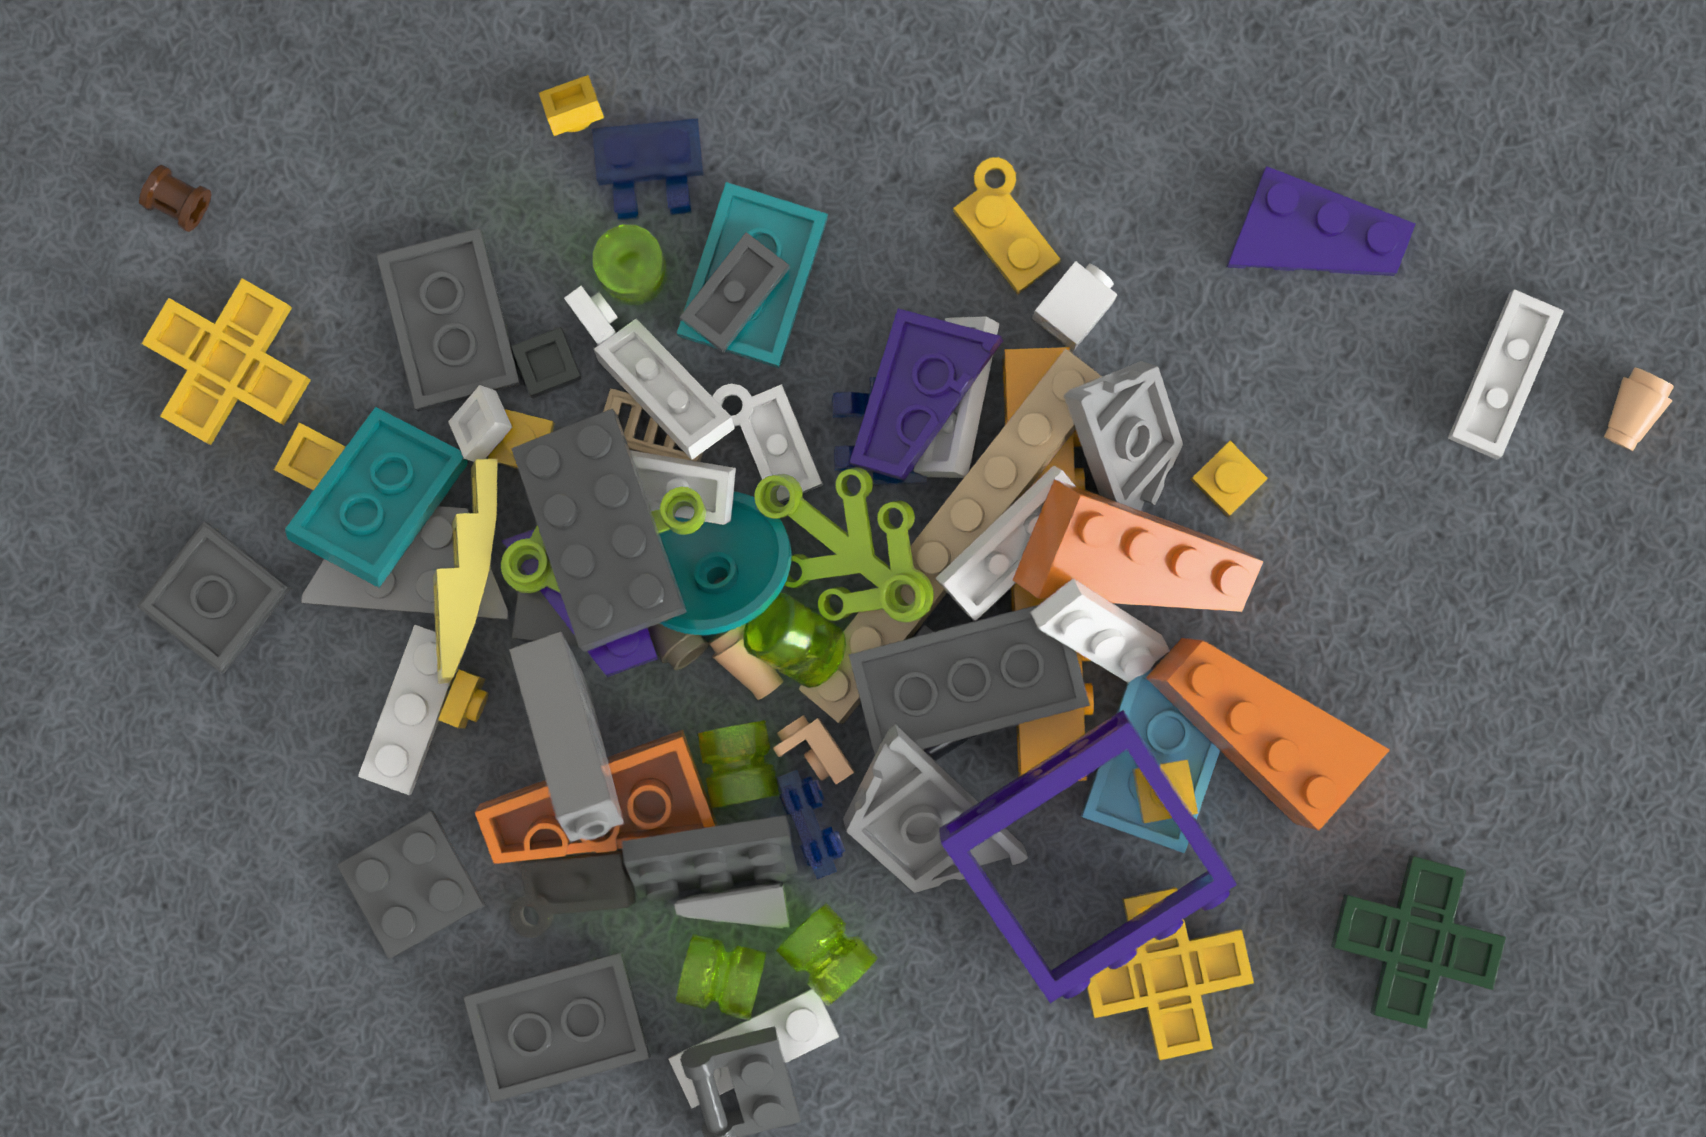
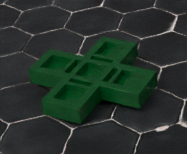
M1409 855L1396 908L1344 894L1331 947L1383 961L1371 1014L1427 1029L1440 976L1491 990L1494 989L1506 937L1453 923L1466 870Z

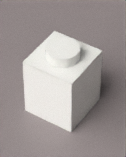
M1075 261L1036 308L1032 319L1066 347H1070L1071 351H1074L1116 299L1117 294L1110 289L1114 283L1096 266L1088 264L1084 268Z

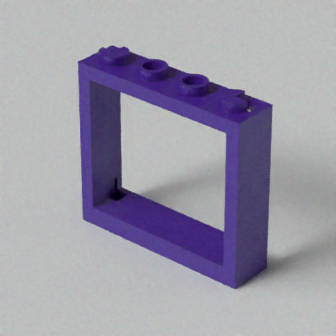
M1124 710L939 828L942 846L1049 1003H1052L1061 996L1064 999H1069L1078 995L1088 987L1091 977L1107 967L1114 970L1127 964L1137 954L1136 949L1154 937L1156 940H1162L1171 936L1181 928L1184 918L1200 908L1206 911L1218 906L1227 899L1230 894L1229 890L1237 885L1226 863ZM1125 750H1128L1207 871L1051 970L970 850Z

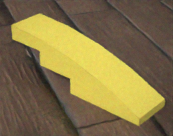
M475 459L471 467L473 513L456 514L452 521L454 568L436 569L433 575L438 684L449 683L455 675L475 626L487 581L497 517V459Z

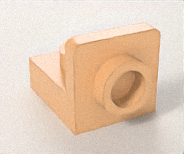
M803 715L777 732L782 742L775 746L773 750L778 757L783 756L805 740L808 742L812 749L806 752L804 756L821 781L830 776L834 783L838 784L855 772L820 718L809 724Z

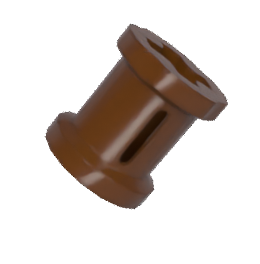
M164 165L157 166L150 173L139 196V204L149 211L157 209L176 219L179 228L187 232L192 231L200 223L211 201V191L204 186L192 187L172 176V171Z

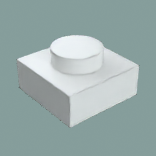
M580 286L564 298L598 345L616 333L610 323L618 317L600 292L590 298L584 288Z
M481 385L476 388L448 421L464 459L473 462L475 459H485L512 428L497 392Z

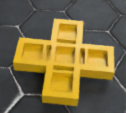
M243 278L240 280L215 324L168 298L141 343L187 370L160 417L209 445L213 443L237 400L285 425L311 381L305 375L266 354L292 307Z
M1172 887L1122 898L1127 922L1175 892L1177 888ZM1184 919L1181 928L1171 936L1162 940H1156L1154 937L1136 949L1137 954L1127 964L1114 970L1107 967L1090 978L1091 982L1087 987V992L1094 1018L1146 1007L1159 1060L1213 1049L1201 995L1254 984L1241 929L1188 939Z

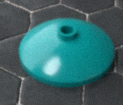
M734 491L731 521L725 525L704 521L703 525L691 534L681 535L671 530L659 533L687 611L660 622L663 626L674 631L692 635H710L738 628L764 612L777 598L788 578L791 566V545L786 529L780 518L772 519L763 515L756 506L755 497ZM675 516V519L680 522H686L690 520L688 518ZM718 578H726L720 583L713 584Z

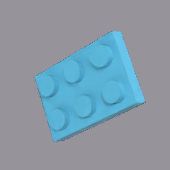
M1150 669L1131 682H1127L1117 713L1124 710L1159 764L1188 760L1199 814L1220 750L1146 678L1152 671ZM1125 750L1097 768L1081 817L1185 853L1189 842L1173 818L1142 823L1132 769L1139 767L1128 750Z

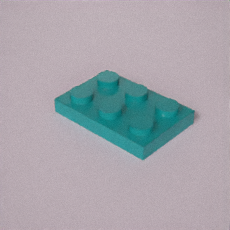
M725 183L685 309L746 232L789 264V270L725 352L780 368L826 226L828 214L735 184ZM680 321L677 330L678 337L716 348L683 321Z
M375 407L285 528L287 539L380 588L468 465V460L464 459L461 450Z

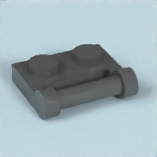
M775 1026L693 1046L681 1055L680 1062L684 1074L693 1082L705 1121L702 1125L704 1137H742L801 1122L797 1101ZM728 1066L740 1106L739 1110L727 1113L724 1112L713 1075L715 1069Z

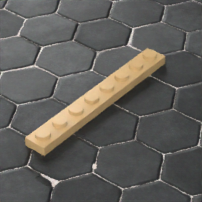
M1065 349L910 546L914 568L927 576L933 588V603L927 614L913 622H899L892 619L884 609L858 612L800 686L799 690L835 721L845 723L861 702L849 654L912 638L947 593L935 578L1031 487L1076 430L1064 395L1073 388L1102 377L1069 350ZM904 584L901 589V597L906 603L912 604L914 602L915 591L911 586Z

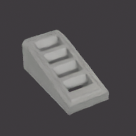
M781 881L772 884H758L721 892H708L679 897L674 904L676 915L686 918L774 928L790 926L784 883H781Z

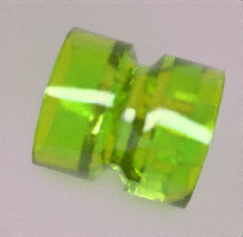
M619 225L607 230L598 239L593 251V267L602 287L615 301L625 305H641L653 300L662 291L667 280V263L657 239L648 230L637 225Z
M782 592L779 593L777 598L764 612L746 623L743 633L744 647L748 654L768 666L778 669L783 675L807 688L818 687L829 680L841 664L846 649L845 634L839 626L820 614L812 612L809 607Z
M766 720L697 733L702 762L711 766L713 771L706 778L711 808L780 795L775 766L765 762L764 757L771 750Z
M825 902L778 946L776 951L795 972L806 971L809 974L808 986L829 1006L846 992L876 962L878 957L858 936L847 937L845 935L847 924Z
M693 933L680 977L676 1002L706 1009L715 1001L718 1002L722 1013L750 1021L767 952L739 945L731 952H726L722 940Z

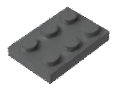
M480 228L376 255L414 407L418 412L468 399L479 385L495 391L522 385L484 235Z
M787 815L622 841L624 863L638 898L647 897V899L652 901L670 900L677 897L680 891L699 888L709 893L721 892L730 889L733 883L755 880L759 884H772L784 880L787 874L798 873L796 854Z
M623 952L489 988L463 997L491 1103L643 1061L651 1057Z

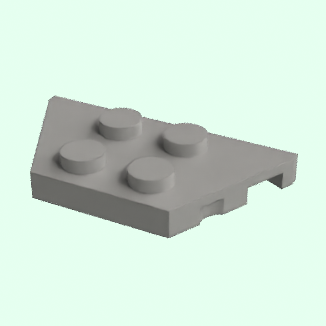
M1140 361L1073 388L1064 395L1099 496L1141 511L1145 502L1156 505L1163 490L1166 475L1173 467L1183 442L1159 367Z
M438 506L380 588L324 559L303 592L301 603L434 614L433 575L436 569L454 568L452 521L456 514L471 513L470 510L467 508ZM490 562L489 573L477 618L510 620V610L503 598Z
M894 724L888 729L843 821L848 834L909 889L916 893L940 886L947 880L965 879L942 846L939 828L979 802ZM1006 828L970 850L980 866L1009 857L1012 865L1022 863L1028 858L1024 845Z

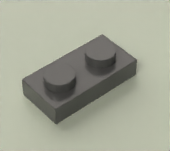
M746 232L681 314V321L724 353L789 270V264Z

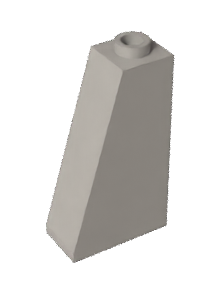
M562 631L510 649L556 818L570 842L578 839L600 837L610 828L623 824L624 821L588 682Z

